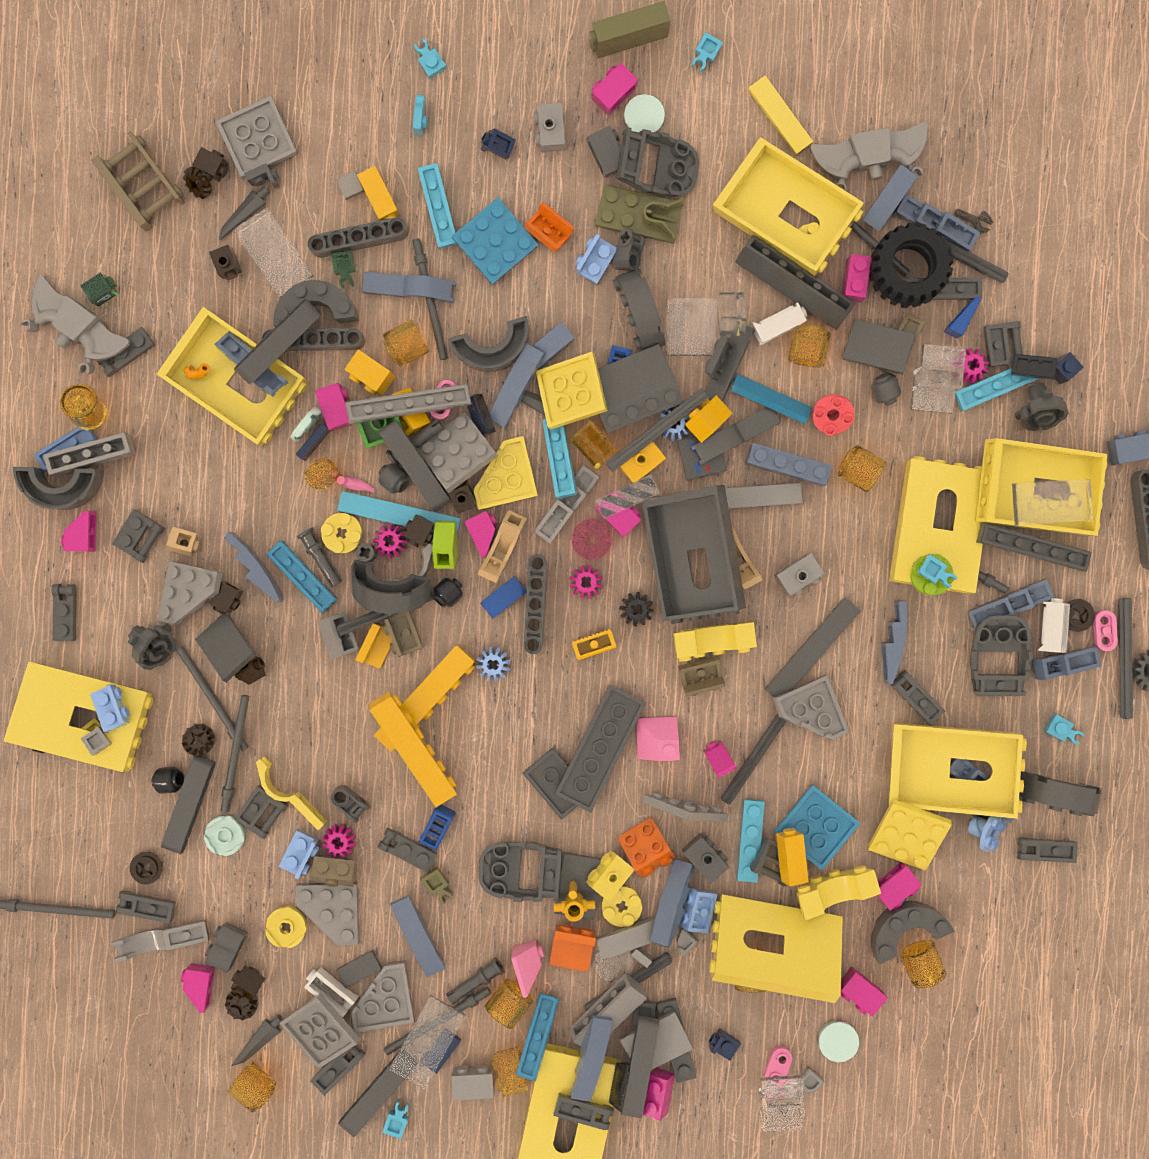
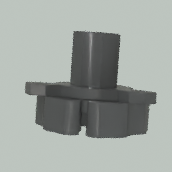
M1044 383L1030 385L1027 388L1030 401L1026 406L1021 407V410L1014 413L1016 419H1021L1026 429L1031 431L1039 430V425L1042 427V430L1055 427L1059 422L1065 420L1069 414L1063 398L1053 396L1052 389L1047 390Z
M169 624L163 626L156 625L153 628L154 630L137 625L128 634V643L133 646L131 656L143 669L152 670L155 667L163 666L171 659L172 656L165 650L168 649L170 652H174L177 641L172 636V628Z

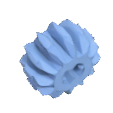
M670 408L666 409L667 414L671 412ZM661 412L659 416L663 418L666 414ZM689 415L678 421L679 425L675 429L669 428L664 433L663 438L665 439L670 434V441H674L675 435L678 440H682L681 433L688 435L689 432L685 429L687 428L685 421L690 419Z
M489 647V655L483 650L481 653L485 658H477V661L483 664L477 665L476 668L484 669L480 676L487 673V681L491 679L492 675L494 680L498 681V673L502 678H505L506 675L502 670L510 671V667L504 666V664H509L511 660L503 659L506 657L507 652L499 655L501 651L499 647L496 649V653L493 652L492 647ZM490 659L492 661H498L497 666L499 667L497 669L495 667H489Z

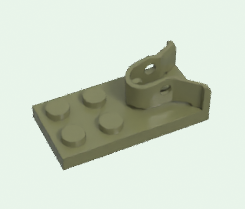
M604 185L595 227L617 232L628 228L634 234H640L644 238L674 244L684 198L681 197L680 200L676 201Z

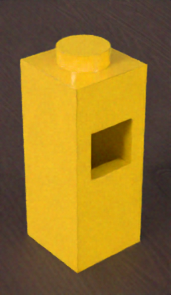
M376 166L357 174L379 220L394 218L400 215Z
M786 828L783 832L776 833L781 881L788 886L809 883L804 834L796 831L794 828Z

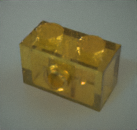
M592 420L570 438L573 444L596 469L618 451Z
M324 456L312 462L304 471V474L307 476L305 478L306 482L312 488L315 487L326 490L339 476L343 475L335 464Z
M519 1046L495 1052L491 1062L493 1070L497 1071L499 1078L496 1080L498 1092H502L503 1097L526 1092L529 1088L527 1079L516 1075L521 1059Z

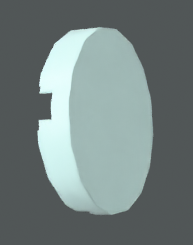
M647 94L637 95L631 99L626 105L624 113L625 124L627 127L632 128L631 131L635 132L645 129L657 133L663 126L665 117L664 107L661 102L654 96Z
M316 406L312 408L295 428L290 438L295 442H299L302 439L301 435L310 431L319 419L322 411Z
M221 815L207 824L204 841L212 853L229 856L236 853L243 846L246 831L244 826L234 819L235 817Z
M830 1021L819 1032L818 1046L823 1055L829 1060L845 1062L856 1054L859 1047V1037L854 1027L848 1022Z

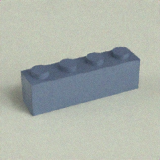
M1147 430L1134 432L1132 437H1127V434L1116 435L1114 440L1108 441L1107 446L1111 466L1148 459L1149 433H1147Z
M756 443L750 445L745 465L822 487L827 485L833 466Z

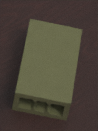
M665 1L592 22V31L589 32L592 52H596L597 57L601 58L667 38L670 17Z

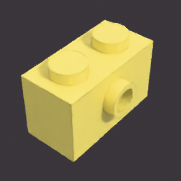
M610 850L609 853L602 857L599 866L590 872L586 883L610 902L633 873L634 868Z

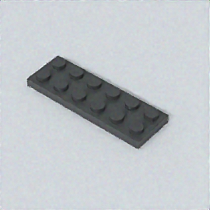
M609 684L554 793L555 795L590 813L592 812L646 702Z

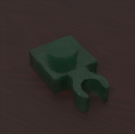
M352 251L331 253L334 274H341L340 286L344 288V281L348 279L353 287L354 280L350 273L356 272Z

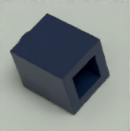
M1069 352L1057 359L1054 379L1059 384L1065 383L1084 367Z

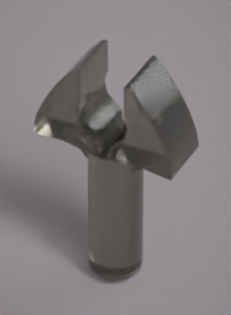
M956 209L954 212L955 217L973 224L974 229L979 231L980 234L987 233L990 230L983 227L980 222L983 221L989 225L993 224L992 218L986 211H982L980 216H974L961 209Z

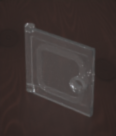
M667 298L666 356H712L714 345L717 341L718 298Z

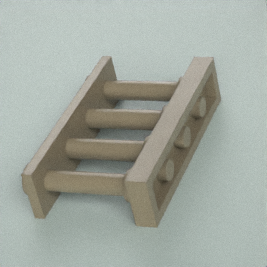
M129 131L127 134L133 141L131 144L109 160H102L97 155L91 161L137 224L145 231H148L153 227L148 221L151 219V215L174 198L181 205L185 202L181 198L183 193L176 184L172 185L145 149L147 144L140 135L135 136ZM139 149L145 159L121 177L119 175L116 177L112 172L115 170L114 167ZM151 165L157 175L135 192L128 193L124 188L127 186L126 183ZM163 182L169 192L145 210L143 208L140 210L136 205L139 202L138 200Z

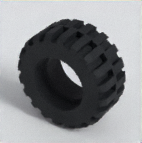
M908 223L905 227L903 225L897 226L893 231L890 230L885 234L872 252L870 281L875 282L873 288L876 292L880 290L882 293L880 297L883 300L886 298L891 300V305L896 306L900 303L901 308H908L910 305L913 308L919 307L922 303L930 302L949 282L948 278L953 272L951 265L954 263L953 256H949L952 249L950 245H945L944 241L946 238L943 235L939 237L936 234L938 230L933 227L928 230L926 229L927 225L921 223L918 227H915V223ZM903 249H910L920 253L928 265V276L926 279L919 283H911L900 278L893 267L895 253Z

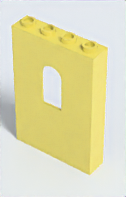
M760 137L714 202L713 212L748 235H755L816 276L818 272L822 273L827 267L828 262L826 261L829 256H834L840 248L838 244L841 239H846L852 231L850 227L853 222H858L864 214V211H862L864 202ZM791 201L815 216L819 220L820 226L814 234H805L778 216L787 203Z
M203 307L157 375L257 445H266L273 436L271 433L275 427L278 428L283 423L284 414L287 410L290 411L294 407L298 394L301 395L307 388L306 383L308 380L279 359H276L268 368L277 376L280 374L287 380L288 384L282 386L273 397L267 394L265 400L261 403H252L227 385L235 373L234 368L236 365L217 349L215 343L230 331L251 350L257 344ZM203 363L208 364L210 367V371L204 378L190 380L185 377V367L192 365L197 370Z
M999 438L986 439L976 522L1084 536H1098L1100 513L1103 506L1102 496L1105 487L1107 454ZM1041 478L1066 483L1069 488L1068 497L1064 501L1032 498L1034 479Z
M914 456L906 462L889 577L890 582L912 585L910 573L913 563L921 556L940 554L949 561L953 568V574L957 577L951 583L952 587L946 591L964 594L976 593L983 544L976 543L981 522H976L982 466L968 468L963 463L949 465L944 460H933L931 462L926 461L925 457ZM944 489L953 491L957 497L953 531L933 528L937 496Z
M28 662L4 742L120 772H129L135 764L136 758L134 754L141 744L140 734L147 724L146 714L148 709L152 707L153 693ZM113 684L122 691L123 698L121 700L123 706H126L130 713L128 718L130 723L106 732L105 734L112 744L95 756H92L81 740L82 737L91 731L69 726L75 706L96 711L90 694L106 688V685Z
M894 722L889 805L895 799L924 810L1018 819V813H1022V801L1019 800V792L1023 793L1024 780H1020L1021 772L1025 771V759H1022V751H1026L1027 741L1021 733ZM951 758L986 761L992 767V775L985 781L949 778Z
M723 894L720 900L715 902L714 913L717 914V921L714 920L712 932L716 934L715 940H712L711 952L714 953L713 960H710L709 964L712 981L836 1003L841 996L843 916L825 913L805 920L799 908ZM749 930L784 936L783 955L747 947L743 940L744 934Z
M547 1043L537 1081H534L517 1159H602L608 1130H601L578 1123L574 1144L570 1151L565 1153L559 1152L553 1145L559 1118L553 1116L558 1094L570 1096V1091L576 1078L575 1069L581 1056L580 1050ZM605 1056L590 1102L614 1106L622 1069L621 1059ZM596 1114V1118L600 1119L602 1115Z

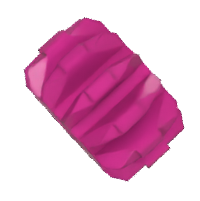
M968 348L965 352H959V358L954 359V363L957 366L953 367L952 370L959 371L956 377L963 376L962 382L964 383L968 380L971 384L975 383L976 379L982 380L984 378L983 374L989 371L984 367L989 364V361H983L986 354L979 356V349L972 351L971 348ZM969 362L973 363L971 366H974V369H969Z
M393 524L388 525V531L385 526H381L380 528L383 533L375 531V535L379 536V539H373V543H379L374 548L375 551L382 549L380 556L383 557L387 553L389 559L392 558L393 553L396 557H399L398 549L401 551L406 550L401 544L408 543V540L401 539L406 532L398 534L401 529L400 526L395 527L393 531ZM393 536L394 545L387 546L388 541H386V538Z
M581 565L582 573L580 574L577 569L573 570L578 577L570 576L569 579L576 581V583L570 584L569 587L577 586L573 594L576 595L579 591H582L581 599L584 598L585 592L588 593V598L592 599L590 592L593 591L595 595L599 594L594 588H603L602 584H596V581L603 580V577L595 578L599 570H595L592 574L591 565L588 567V572H585L584 565ZM586 576V579L587 576L592 579L589 588L581 586V579Z
M334 824L332 829L328 828L325 831L327 835H324L322 840L326 843L322 845V848H329L326 853L327 855L333 852L334 859H337L339 854L342 858H345L347 853L351 854L353 852L352 847H355L357 843L353 841L356 838V834L350 835L351 827L345 830V824H341L340 828L337 824ZM338 837L341 838L340 841L343 842L341 845H339L338 841L336 840Z

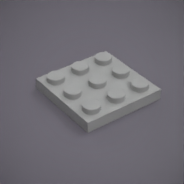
M272 96L215 121L242 179L246 178L245 172L267 163L271 167L298 154Z
M466 412L462 413L446 425L443 430L417 448L448 493L498 457Z
M321 993L284 1017L279 1023L318 1069L360 1041L358 1035Z

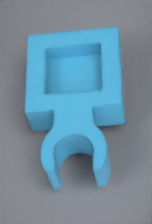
M705 32L695 49V53L699 56L693 60L692 68H694L696 63H701L700 73H702L707 60L713 63L723 42Z
M422 39L425 47L419 49L416 43L414 47L416 52L422 55V57L418 58V61L429 79H431L447 67L437 50L434 48L429 51L427 41Z
M416 95L413 117L415 135H423L424 128L427 129L428 116L424 114V95Z
M930 554L927 555L917 570L918 574L933 584L940 580L946 588L952 587L947 583L948 577H951L953 580L957 579L956 575L945 572L946 564Z
M1057 714L1052 715L1044 730L1063 742L1068 737L1070 742L1077 745L1080 743L1075 741V735L1079 734L1084 737L1082 732L1071 730L1074 726L1073 723Z
M398 1099L395 1104V1112L389 1111L382 1133L401 1139L409 1118L404 1115L408 1110L409 1102H407L405 1108L399 1107L400 1099Z

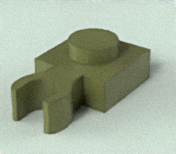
M438 866L421 876L420 881L431 896L437 893L442 904H445L443 895H448L450 899H453L452 891L446 888L449 885V881Z

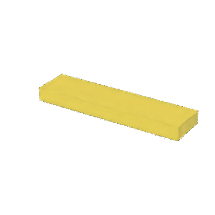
M766 76L748 88L750 94L795 156L813 143L810 136Z

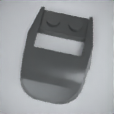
M627 127L622 133L624 136L616 179L641 192L665 196L685 195L694 188L697 181L699 158L697 152L689 143L681 139L669 137L670 134L665 132L655 133L645 129L635 132L631 131L632 128ZM645 143L659 147L653 186L639 181Z
M992 615L983 619L976 626L969 662L973 691L976 696L1026 695L1023 687L1025 680H1029L1030 661L1033 660V651H1031L1030 641H1032L1031 630L1024 619L1014 615ZM979 652H1018L1017 674H978Z
M499 842L490 845L483 851L480 857V885L491 896L513 899L514 902L532 900L537 902L542 901L543 898H554V901H557L560 897L563 850L536 842ZM522 849L541 851L538 891L519 889Z

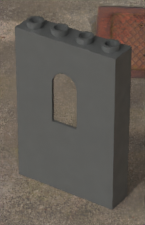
M716 485L642 500L663 621L671 620V624L683 622V618L696 621L701 620L703 615H708V618L720 617V613L727 612V616L740 614L739 610L746 608L725 485ZM706 548L711 583L706 589L697 588L693 582L688 550Z

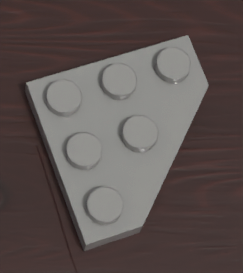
M169 561L157 621L179 625L187 615L194 613L204 605L207 599L219 593L223 573Z
M827 675L772 698L779 717L828 740H834L849 733Z
M653 792V795L644 794L643 803L688 821L727 822L729 814L722 812V808L710 805L707 807L693 804V801L688 799H681L680 801L665 797V794Z
M358 882L354 883V887L342 885L331 887L324 883L296 885V906L337 945L359 944Z
M405 961L385 964L351 1012L354 1032L415 1022Z

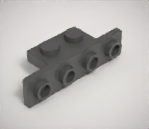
M737 323L730 338L721 334L720 339L716 341L714 352L705 366V373L711 377L706 389L709 400L717 395L723 402L755 332L752 327Z

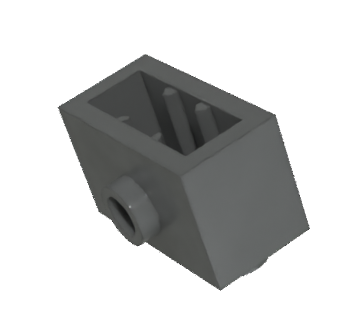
M610 125L586 138L603 177L619 169L621 148L617 142L620 140L615 129H611Z
M699 833L682 851L702 875L712 883L729 868L726 862L728 858L721 850L717 852L712 847L715 844L707 835L703 837Z

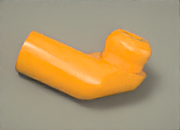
M205 363L201 364L197 370L192 365L184 368L185 377L190 380L204 378L210 371L209 365Z

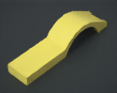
M265 756L256 762L261 784L267 795L278 801H290L317 830L328 821L300 792L285 794L278 791L272 785L270 780L272 763Z

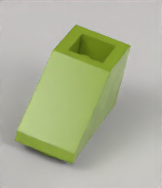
M435 521L432 547L434 569H454L457 564L459 551L456 521Z

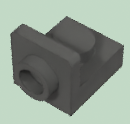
M267 163L244 173L247 181L252 186H260L269 179L275 188L279 187L277 183L279 176L275 168H270Z

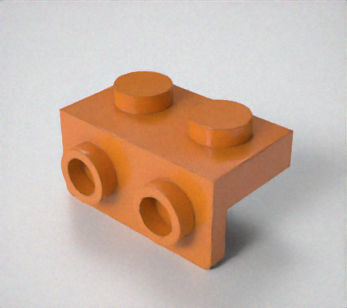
M544 202L524 226L528 232L554 253L570 239L574 227L567 220L562 218Z

